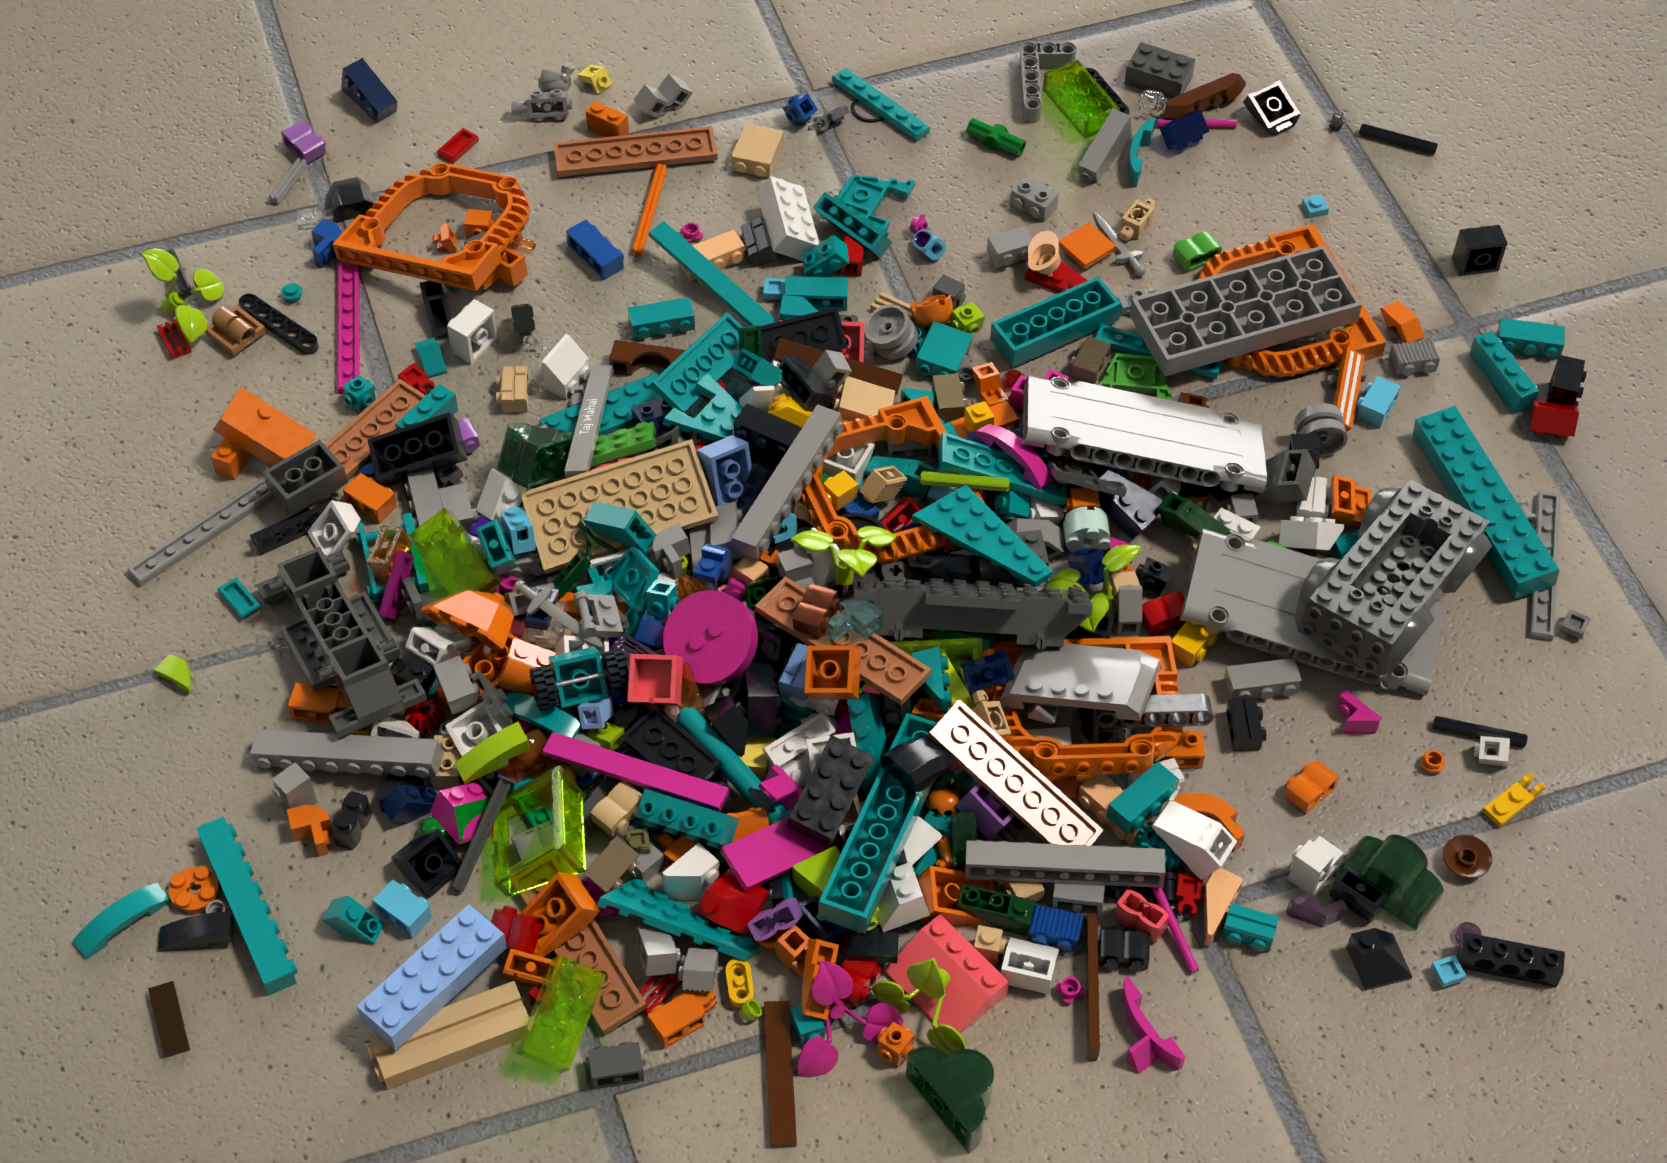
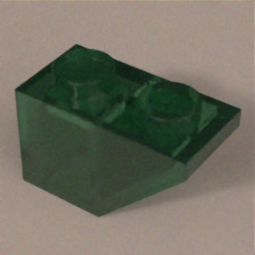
M958 812L950 815L949 844L953 864H960L966 862L967 840H977L975 812Z

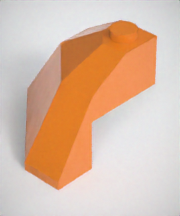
M471 590L459 591L426 605L420 610L437 625L448 624L464 637L475 636L491 650L504 648L514 618L512 608L505 602V597L496 592L491 594Z

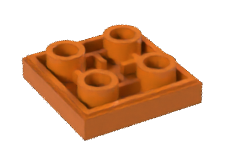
M1090 222L1058 240L1059 247L1084 269L1116 251V245Z

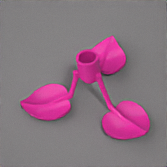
M822 960L812 984V996L817 1003L824 1006L830 1005L828 1019L825 1020L827 1040L821 1036H815L806 1042L797 1061L798 1075H823L836 1065L838 1050L835 1046L830 1045L832 1043L830 1018L838 1019L844 1013H847L861 1024H865L862 1035L867 1041L872 1043H878L877 1037L884 1027L888 1028L893 1021L898 1025H903L904 1019L899 1011L889 1003H877L872 1006L867 1012L866 1019L859 1017L849 1010L840 999L847 998L852 993L853 980L842 967Z

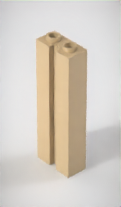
M515 981L443 1007L396 1051L376 1033L368 1035L371 1045L367 1046L371 1061L377 1059L379 1067L375 1068L379 1083L385 1081L387 1090L533 1035V1029Z

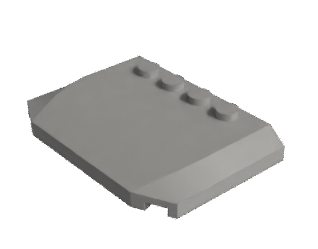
M1065 643L1064 647L1046 646L1043 650L1042 648L1038 649L1036 645L1023 647L1000 698L1001 707L1024 709L1025 702L1109 710L1116 712L1117 719L1140 721L1160 669V660L1140 650Z

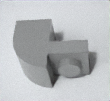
M678 523L659 532L654 538L652 545L657 567L664 565L666 571H671L675 578L684 575L680 557L691 553L688 537Z

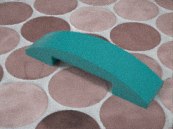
M1154 117L1147 120L1138 129L1131 143L1128 174L1133 187H1137L1142 170L1143 159L1138 158L1141 145L1150 146L1156 121Z
M505 692L508 698L506 704L513 713V716H511L512 720L517 717L548 730L550 735L552 732L571 738H575L581 729V722L557 707L539 711L533 696L518 692Z
M157 883L140 888L119 899L99 913L72 941L83 956L89 959L108 946L107 939L148 912L150 916L169 904L171 899Z

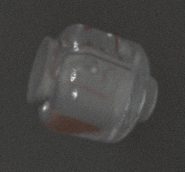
M1150 89L1144 90L1136 101L1139 112L1152 117H1158L1164 113L1167 99L1162 92Z

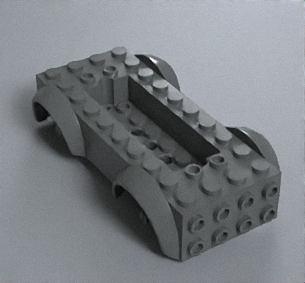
M1411 479L1402 489L1395 487L1380 489L1373 496L1365 511L1359 529L1358 541L1342 560L1336 558L1320 559L1310 570L1297 603L1295 613L1297 631L1378 677L1392 673L1435 620L1429 610L1442 593H1455L1492 547L1489 538L1485 535L1490 521ZM1404 564L1409 570L1401 571L1397 565ZM1384 588L1389 594L1383 596L1377 592V589Z

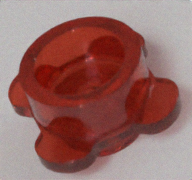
M1010 370L1004 374L1005 381L1002 383V386L1005 389H1012L1021 375H1025L1018 370Z

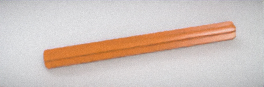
M659 163L656 165L631 249L634 256H641L643 254L667 172L665 164Z

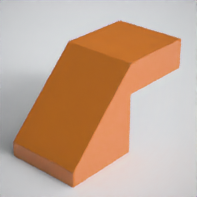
M1399 300L1380 308L1387 328L1396 326L1403 343L1413 342L1425 337L1418 317Z
M992 362L972 368L982 402L985 401L988 407L1004 401L1009 403L1008 397L1001 389L1000 373Z

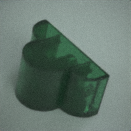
M508 423L497 468L503 473L511 475V480L514 483L525 488L564 476L574 433L555 428H540L525 423Z
M1389 835L1384 841L1372 836L1362 837L1333 874V877L1337 878L1347 866L1377 885L1378 888L1380 887L1389 894L1383 909L1415 930L1420 927L1444 893L1439 879L1427 869L1428 860L1425 853L1417 844L1401 835Z
M929 1046L912 1050L907 1054L906 1077L968 1154L971 1153L981 1142L985 1111L991 1101L994 1080L992 1063L984 1054L973 1049H961L949 1056L943 1051Z

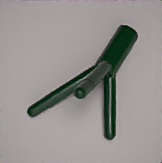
M580 521L577 524V528L586 540V555L589 560H591V544L596 549H599V545L614 553L617 552L616 548L595 537L584 521Z

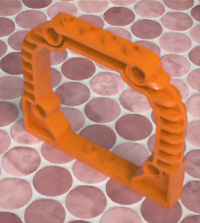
M438 163L432 166L431 169L421 170L420 175L409 174L404 177V180L394 182L393 187H388L385 194L379 197V201L374 202L372 208L366 211V216L359 214L332 245L338 261L477 291L502 261L501 254L506 251L507 246L512 244L513 238H517L520 231L525 228L530 218V206L520 189L518 179L515 177L447 163ZM452 192H459L496 200L497 205L505 209L480 240L468 242L463 251L446 256L441 262L378 248L379 245L385 242L384 231L412 201L426 194L446 195Z
M1314 224L1269 235L1266 242L1259 241L1255 245L1247 244L1243 248L1236 247L1234 250H1225L1221 254H1216L1204 264L1198 279L1325 245L1353 289ZM1361 302L1362 307L1358 322L1348 324L1345 329L1333 330L1328 340L1288 351L1272 352L1259 349L1224 360L1233 368L1242 367L1249 372L1254 370L1264 377L1269 375L1275 378H1282L1283 376L1293 377L1295 374H1304L1309 370L1315 371L1321 367H1330L1332 364L1336 368H1340L1343 350L1347 347L1365 355L1364 361L1383 356L1386 340Z
M928 396L880 408L878 409V415L875 416L868 415L864 419L856 418L853 422H842L844 423L843 432L840 436L837 435L831 451L825 454L823 461L840 451L881 440H887V442L895 445L901 444L905 440L914 441L925 446L935 444L939 451V438L942 432H947ZM822 462L820 468H816L810 484L806 485L802 490L801 504L803 507L806 506L809 521L815 524V529L832 536V544H836L839 550H858L863 539L857 536V530L850 520L837 516L822 485ZM949 471L950 474H959L953 471ZM971 489L983 501L978 489ZM922 525L894 533L896 539L889 545L874 547L867 543L862 550L873 553L877 557V563L884 564V562L890 561L898 562V560L903 558L906 560L911 555H923L924 552L928 551L934 552L939 548H942L944 552H948L961 547L950 542L949 538L939 532L935 534L929 530L928 526Z
M1170 636L1064 639L1065 644L1133 649L1149 654L1160 660V669L1151 690L1152 695L1179 694L1177 669ZM994 641L990 651L985 650L990 701H1000L1022 648L1032 645L1016 644V641ZM1002 707L1011 734L1003 739L1043 776L1145 773L1153 766V762L1162 759L1167 751L1172 750L1177 745L1183 732V727H1155L1150 734L1132 735L1124 743L1063 745L1058 740L1050 737H1033L1021 726L1016 708Z

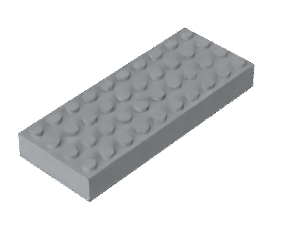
M1325 245L1132 298L1129 315L1165 377L1358 322L1362 304Z

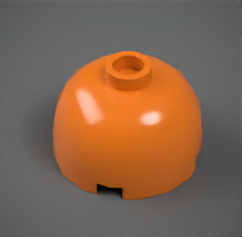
M946 294L924 298L923 302L919 305L917 301L910 304V308L916 323L924 328H931L933 321L945 324L951 319L953 303L951 295H948L946 298Z

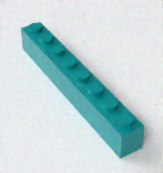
M223 816L197 827L202 845L268 996L297 984L294 974L298 973L293 959L287 960L285 954L289 953L284 939L278 940L276 934L280 933L275 919L270 921L268 914H271V910L267 901H261L259 897L263 892L258 880L253 882L250 877L254 875L250 862L244 863L242 857L246 856L241 842L235 843L234 838L238 836L233 824L227 825Z

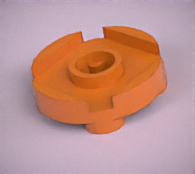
M206 866L184 869L174 874L170 879L169 896L171 902L176 909L185 911L186 914L195 915L205 912L208 903L216 900V897L220 895V885L217 877ZM192 887H200L197 890V894L194 895L189 890Z

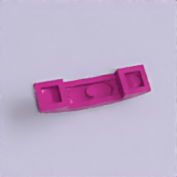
M991 424L975 431L974 434L991 448L998 445L1025 468L1026 471L1023 477L1036 489L1040 490L1052 483L1051 474L1042 459L1032 447L1023 444V439L1007 429Z
M1129 976L1124 978L1122 987L1123 1006L1136 1036L1141 1040L1144 1036L1148 1035L1157 1058L1172 1068L1182 1069L1185 1055L1172 1037L1162 1041L1140 1010L1143 996Z

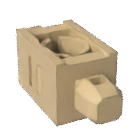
M1149 198L1141 202L1137 199L1122 217L1120 238L1127 241L1131 238L1138 240L1153 222L1154 200Z
M984 690L974 692L972 697L976 707L971 710L1002 739L1010 735L1011 731L1000 701L988 702L989 698Z

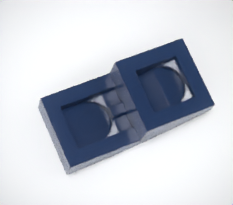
M536 586L534 592L538 594L545 587ZM552 589L548 598L554 605L557 603L559 589ZM539 609L532 615H526L524 627L547 631L552 617Z

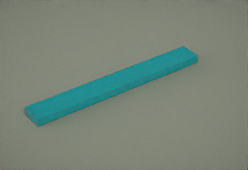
M662 221L649 232V237L749 326H763L778 322L665 221Z

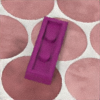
M397 550L379 610L380 617L392 622L397 620L402 602L400 592L401 589H404L402 580L409 578L414 557L405 551Z

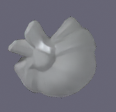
M562 65L560 73L543 69L538 79L539 89L542 92H550L554 89L568 92L571 86L570 75L575 68Z

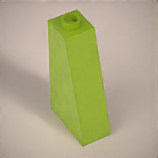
M834 846L793 865V882L811 897L817 896L820 899L841 853ZM877 907L867 931L874 929L880 924L879 907Z

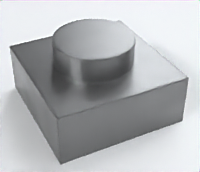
M1569 609L1560 631L1582 639L1591 618Z

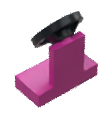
M778 765L772 766L764 781L759 784L758 787L761 790L754 789L753 787H750L748 790L772 814L776 809L771 805V801L774 803L780 801L788 810L791 808L793 811L803 791Z

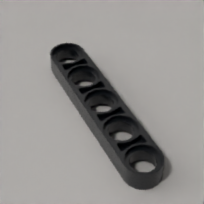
M248 293L239 298L241 309L300 352L310 355L319 349L317 337L256 295ZM246 302H254L252 306H244ZM263 311L269 312L266 316H259V313ZM278 321L284 322V324L281 326L273 325L275 322ZM293 331L299 332L298 335L293 337L288 335ZM305 342H314L312 346H303Z

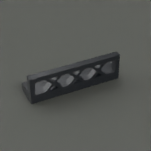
M331 498L310 510H304L251 534V541L260 556L308 535L307 532L330 501H337V499Z

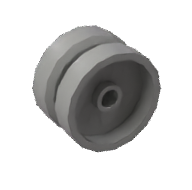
M891 304L877 308L869 315L865 322L864 331L866 337L873 345L877 354L882 358L888 360L899 359L912 351L917 343V329L901 306Z
M1323 403L1308 406L1295 417L1294 424L1297 434H1318V440L1323 445V454L1319 457L1335 454L1346 445L1348 437L1340 409L1335 405Z

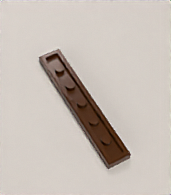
M779 338L774 358L781 361L784 356L804 359L812 368L824 351ZM845 357L852 370L849 377L894 390L895 395L898 394L903 374Z
M1087 913L1085 923L1088 1061H1097L1100 1051L1098 928L1096 913Z
M789 1000L764 1002L771 1147L797 1146Z

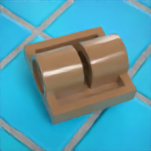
M237 305L231 310L226 306L218 308L212 316L213 323L207 326L205 331L206 335L233 356L266 333L265 326Z

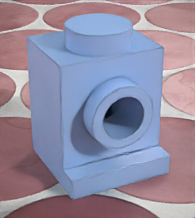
M611 697L582 703L578 706L582 729L604 728L606 721L614 715Z

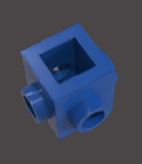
M808 93L801 96L793 95L787 100L788 104L782 107L787 119L792 124L806 123L811 119V115L818 110Z

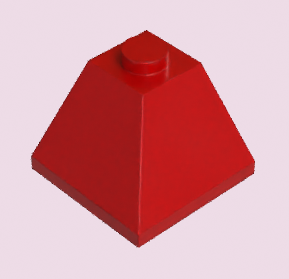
M728 869L706 889L696 912L717 924L748 936L750 933L748 923L760 912L769 891L759 885L744 891L732 870Z

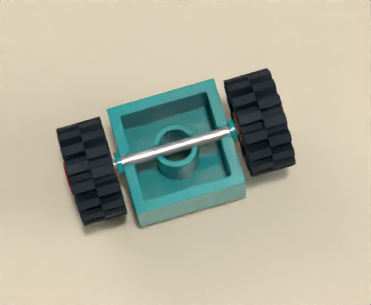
M594 646L549 656L550 665L530 669L532 691L539 711L558 707L559 705L561 708L608 698L606 684L610 694L628 691L629 670L621 648L602 652L601 657L600 652Z

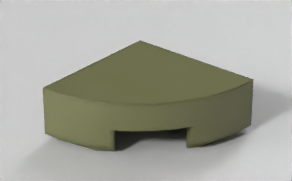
M648 828L624 831L625 841L633 850L640 853H651Z

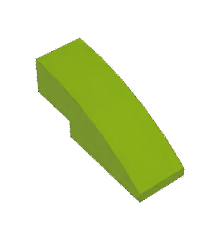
M516 722L476 745L454 764L464 784H467L509 765L508 759L530 750L529 742L519 722Z

